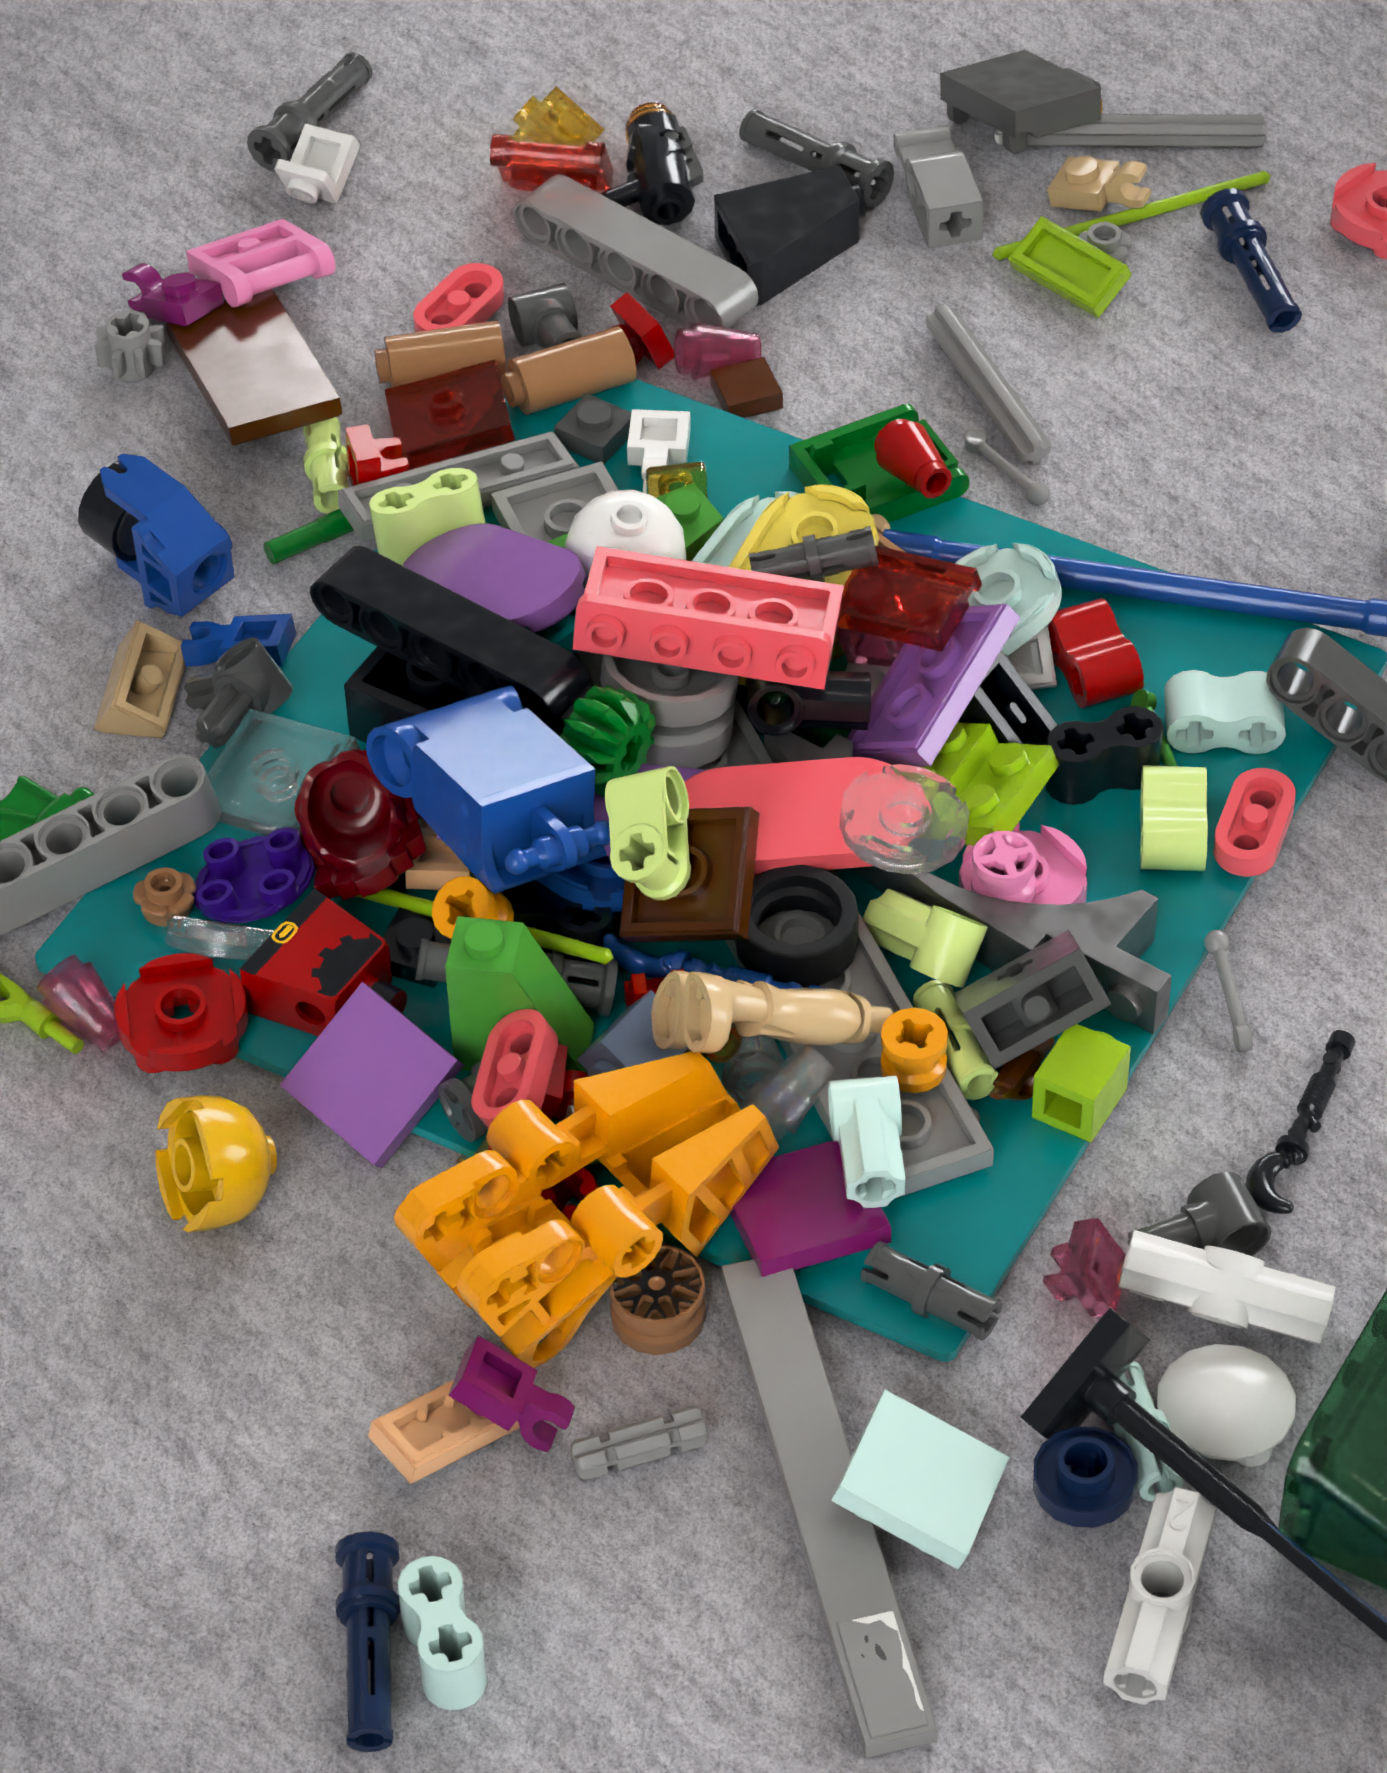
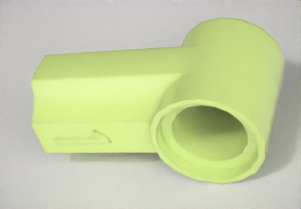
M888 888L883 895L877 899L870 900L863 917L865 924L878 945L896 955L911 960L910 968L960 988L965 986L988 929L986 925L969 917L936 905L931 907Z

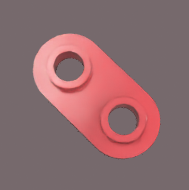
M483 263L465 264L453 270L415 307L413 313L415 332L486 322L504 302V286L501 273L496 268Z
M1255 768L1243 772L1235 779L1217 824L1214 838V858L1225 871L1238 876L1250 877L1265 873L1275 864L1291 822L1295 805L1296 789L1293 782L1285 774L1274 769Z
M522 1009L508 1014L493 1027L487 1038L471 1098L474 1112L487 1128H489L494 1118L504 1108L516 1101L530 1100L540 1110L543 1106L558 1048V1037L542 1014L536 1010Z

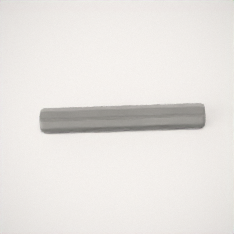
M947 304L937 305L935 311L926 318L927 328L1019 459L1027 461L1032 466L1040 464L1042 457L1048 455L1051 451L1050 441L956 309L949 308Z

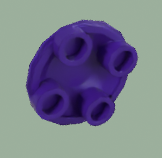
M290 827L279 828L268 836H256L239 842L234 838L228 837L217 839L204 849L203 858L206 865L199 871L195 881L194 904L206 918L225 924L249 923L272 916L294 903L309 887L315 872L313 856L305 849L300 833Z

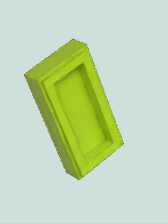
M1043 216L1039 218L1008 258L1013 269L1096 318L1101 316L1132 276L1126 264Z

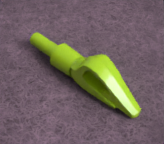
M0 973V997L6 999L0 1001V1023L21 1021L42 1039L51 1037L73 1054H78L83 1049L84 1041L60 1024L61 1017L59 1014L39 1001L34 1000L16 983Z

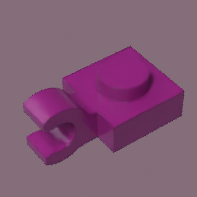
M146 263L137 264L122 273L123 280L134 282L141 290V293L128 300L129 307L135 311H144L148 319L188 326L224 304L219 282L198 279L192 273H176L162 279L159 273Z
M479 1335L465 1351L448 1395L468 1407L475 1414L487 1418L507 1431L517 1421L523 1439L533 1448L548 1452L552 1447L558 1430L545 1421H550L566 1430L570 1425L575 1406L567 1398L556 1393H550L533 1384L538 1370Z

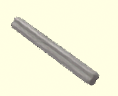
M1101 114V120L1039 138H1034L1027 133L1026 146L1259 148L1264 145L1266 123L1261 115ZM994 128L995 142L998 146H1003V132Z

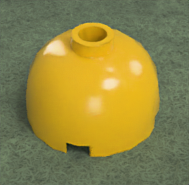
M199 1095L180 1097L168 1102L159 1117L157 1130L169 1128L167 1137L168 1148L155 1150V1165L159 1189L170 1217L173 1220H181L183 1215H185L188 1224L182 1230L190 1233L231 1225L256 1210L268 1188L270 1175H273L276 1170L277 1151L272 1138L265 1135L263 1127L247 1107L221 1096Z

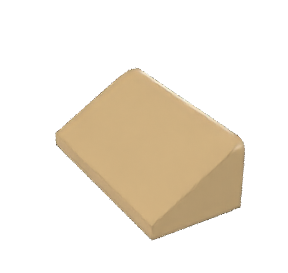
M136 620L117 649L94 724L95 730L109 734L162 738L165 735L185 668L181 650L182 641Z

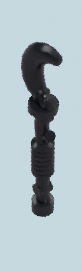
M1336 1030L1331 1033L1325 1047L1327 1053L1323 1056V1064L1319 1072L1311 1076L1297 1105L1299 1115L1288 1130V1135L1281 1136L1277 1140L1275 1151L1267 1153L1256 1160L1247 1173L1245 1185L1257 1206L1265 1211L1275 1214H1289L1294 1209L1291 1201L1278 1195L1274 1188V1179L1282 1169H1289L1290 1165L1297 1166L1303 1164L1308 1158L1310 1148L1305 1141L1308 1130L1315 1133L1321 1128V1123L1318 1120L1321 1119L1336 1087L1335 1075L1341 1071L1342 1060L1350 1057L1356 1043L1355 1038L1346 1031Z

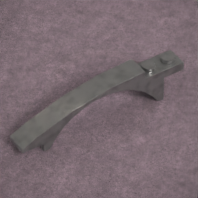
M791 732L781 736L764 734V747L774 763L852 757L853 741L839 734L824 748ZM905 855L894 862L884 865L852 868L861 878L882 894L888 888L931 907L936 905L986 925L988 929L975 960L993 971L1069 930L1111 1003L1110 1006L1104 1009L1108 1010L1117 1019L1131 1022L1152 1034L1168 1018L1172 975L1139 959L1154 942L1158 898L1143 890L1089 903L1064 905L1031 904L989 897L960 888L936 877L916 865Z

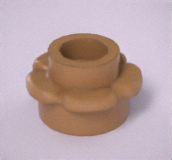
M167 867L158 868L149 872L144 881L137 882L133 890V899L136 904L141 905L142 914L147 921L157 926H173L184 921L192 912L194 896L192 894L196 891V884L193 878L185 872H178Z

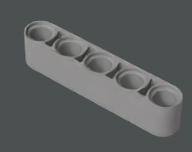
M561 174L553 175L517 203L513 209L516 226L530 242L624 293L628 292L633 298L703 336L718 338L758 304V290L753 280L739 267Z
M177 755L168 758L0 841V936L211 831L220 820L221 808L203 764L198 759L188 755Z

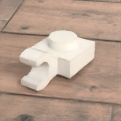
M632 409L627 459L628 465L642 466V479H644L643 493L650 494L655 498L666 494L668 490L669 467L687 466L691 430L690 412Z

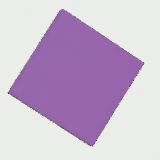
M362 982L282 1081L280 1086L368 1161L382 1169L439 1098L438 1086L452 1077L455 1078L464 1064L380 994Z

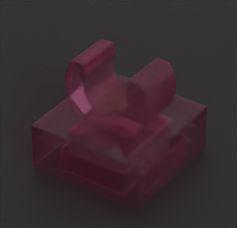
M1099 1218L1074 1221L1069 1243L1055 1246L1050 1253L1051 1257L1061 1268L1059 1274L1044 1276L1043 1284L1058 1301H1068L1077 1297L1091 1317L1103 1316L1109 1308L1116 1312L1122 1289L1118 1288L1126 1255Z

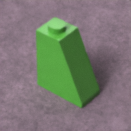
M457 916L445 970L453 1056L464 1064L461 1070L471 1071V1067L482 1060L487 1038L493 1027L502 1018L518 1010L532 1009L541 1013L556 1032L558 1044L568 1046L565 1071L578 1070L587 1073V1070L577 1061V1058L593 1043L595 1024L525 924L521 922Z

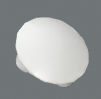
M1213 1344L1190 1350L1168 1366L1158 1383L1157 1409L1165 1414L1170 1431L1199 1455L1209 1459L1236 1461L1246 1467L1263 1465L1270 1459L1273 1447L1284 1440L1295 1421L1296 1395L1286 1373L1267 1356L1243 1346Z

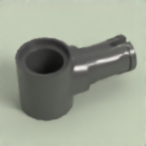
M565 283L508 298L510 322L515 337L521 346L537 343L540 347L548 348L582 337L577 331L578 318L570 290Z
M1221 1172L1202 1180L1190 1192L1187 1205L1181 1207L1179 1214L1149 1227L1146 1226L1136 1230L1200 1249H1204L1205 1246L1209 1245L1250 1256L1255 1255L1266 1245L1272 1232L1243 1180L1234 1172ZM1131 1231V1232L1128 1233V1238H1129V1240H1128V1246H1129V1243H1130V1240H1131V1236H1132L1133 1231Z

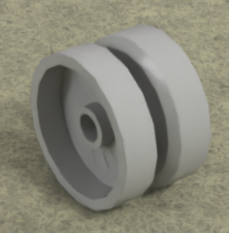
M609 655L602 656L600 677L602 688L608 685L617 690L622 688L636 694L639 700L649 704L650 713L656 716V724L651 732L655 742L647 751V763L643 764L696 769L717 760L730 746L736 710L735 699L740 676Z

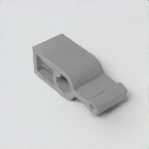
M942 125L893 133V145L905 172L909 200L927 247L933 248L982 240L983 199L963 151H956L949 127Z

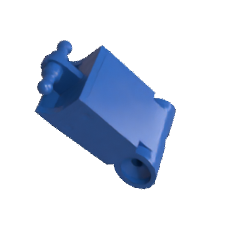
M512 685L373 728L368 734L366 742L368 761L381 784L394 795L402 798L412 797L415 811L492 893L495 894L606 856V850L603 846L610 844L609 822L606 820L595 822L594 820L595 768L528 708L522 709L519 696Z

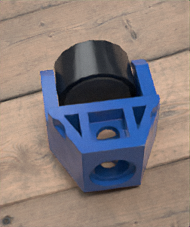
M120 454L118 461L100 469V473L96 475L84 492L78 508V523L82 532L112 553L116 558L118 568L141 583L144 605L148 608L154 609L159 607L166 613L183 617L235 578L231 554L233 544L227 531L211 517L183 484L144 456Z

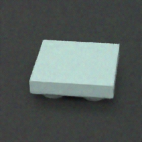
M884 1390L874 1406L831 1501L919 1548L924 1553L932 1555L946 1564L959 1569L969 1554L1009 1460V1456L895 1394Z

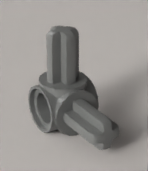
M256 637L247 638L232 646L216 661L212 672L191 677L184 685L188 694L185 699L186 704L191 709L201 708L204 710L196 720L198 729L195 735L201 742H207L213 748L225 745L245 719L257 720L267 716L280 707L293 692L292 683Z

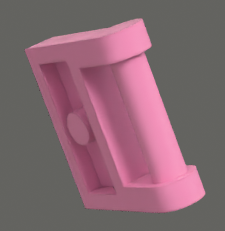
M284 219L186 251L189 272L203 280L219 282L227 303L234 308L250 303L255 294L308 276L320 279L335 272V260L329 246Z

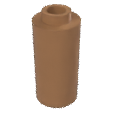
M498 320L384 337V348L374 350L379 384L390 383L392 394L497 379L506 373L505 351Z
M615 326L510 359L507 364L508 372L501 375V383L509 405L511 407L519 406L525 415H529L583 398L587 393L593 395L634 382L637 370L629 340L624 331L619 326Z

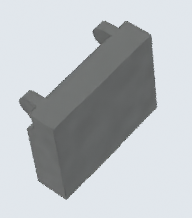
M1021 50L940 73L941 100L947 103L948 118L957 124H963L971 115L1003 132L1004 148L1014 154H1019L1025 149L1027 133L1034 138H1039L1101 120L1102 100L1099 82L1071 68L1063 69L1027 50Z

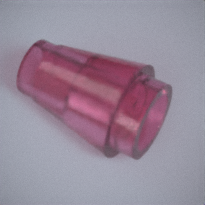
M692 322L689 328H678L675 334L674 358L677 372L679 374H690L693 380L709 377L711 369L761 358L762 347L758 332H747Z
M73 954L57 964L40 981L37 990L45 998L42 1005L92 1044H95L102 1052L107 1051L120 1041L114 1010L115 1000L92 962L84 964L76 954Z

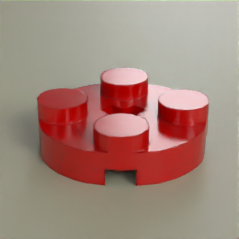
M194 953L166 955L151 960L139 968L140 978L132 982L127 991L125 983L117 993L114 1006L120 1040L124 1048L134 1056L136 1065L142 1071L148 1073H160L163 1071L181 1072L200 1069L211 1064H224L235 1058L239 1052V1040L245 1033L248 1025L246 994L238 975L229 968V976L224 970L214 967L212 958ZM180 1005H188L190 1013H194L183 1019L170 1018L175 1014V1007Z

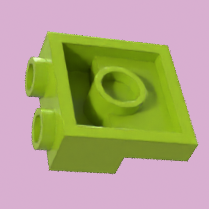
M957 722L931 766L905 767L902 770L918 785L925 799L926 813L923 831L917 842L975 846L987 834L995 831L1012 832L1059 766L1051 745L998 743L990 724Z

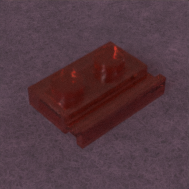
M875 545L879 566L854 569L844 584L837 627L942 652L970 606L968 598L973 591L978 592L982 586L977 568Z

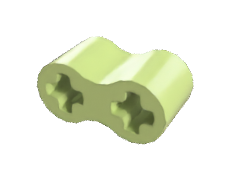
M464 468L440 470L418 484L385 489L376 493L369 502L377 551L379 554L400 565H403L407 558L422 545L443 533L467 525L485 524L478 478L476 473Z
M1142 766L1140 791V869L1205 872L1208 837L1206 767Z

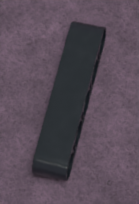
M360 545L353 546L310 586V595L315 607L333 624L471 696L512 685L519 696L522 709L528 708L549 728L578 698L590 689L591 679L588 670L579 658L570 651L369 548Z

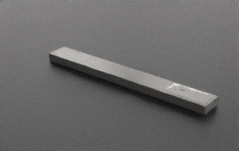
M755 1259L721 1266L722 1283L865 1758L937 1742L936 1723L874 1525L831 1501L852 1455L794 1270L791 1268L762 1277Z

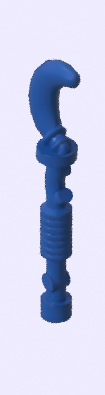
M607 934L603 937L604 947L611 950L613 958L618 960L619 966L634 974L645 973V977L663 978L671 970L684 969L686 972L709 973L735 982L743 980L754 984L756 981H764L779 989L803 988L798 983L774 981L771 974L760 973L746 968L730 965L725 969L713 962L706 965L700 959H691V953L683 949H678L676 953H669L660 957L634 949L618 940L612 934ZM810 985L808 988H825V987H820V986H816V985Z

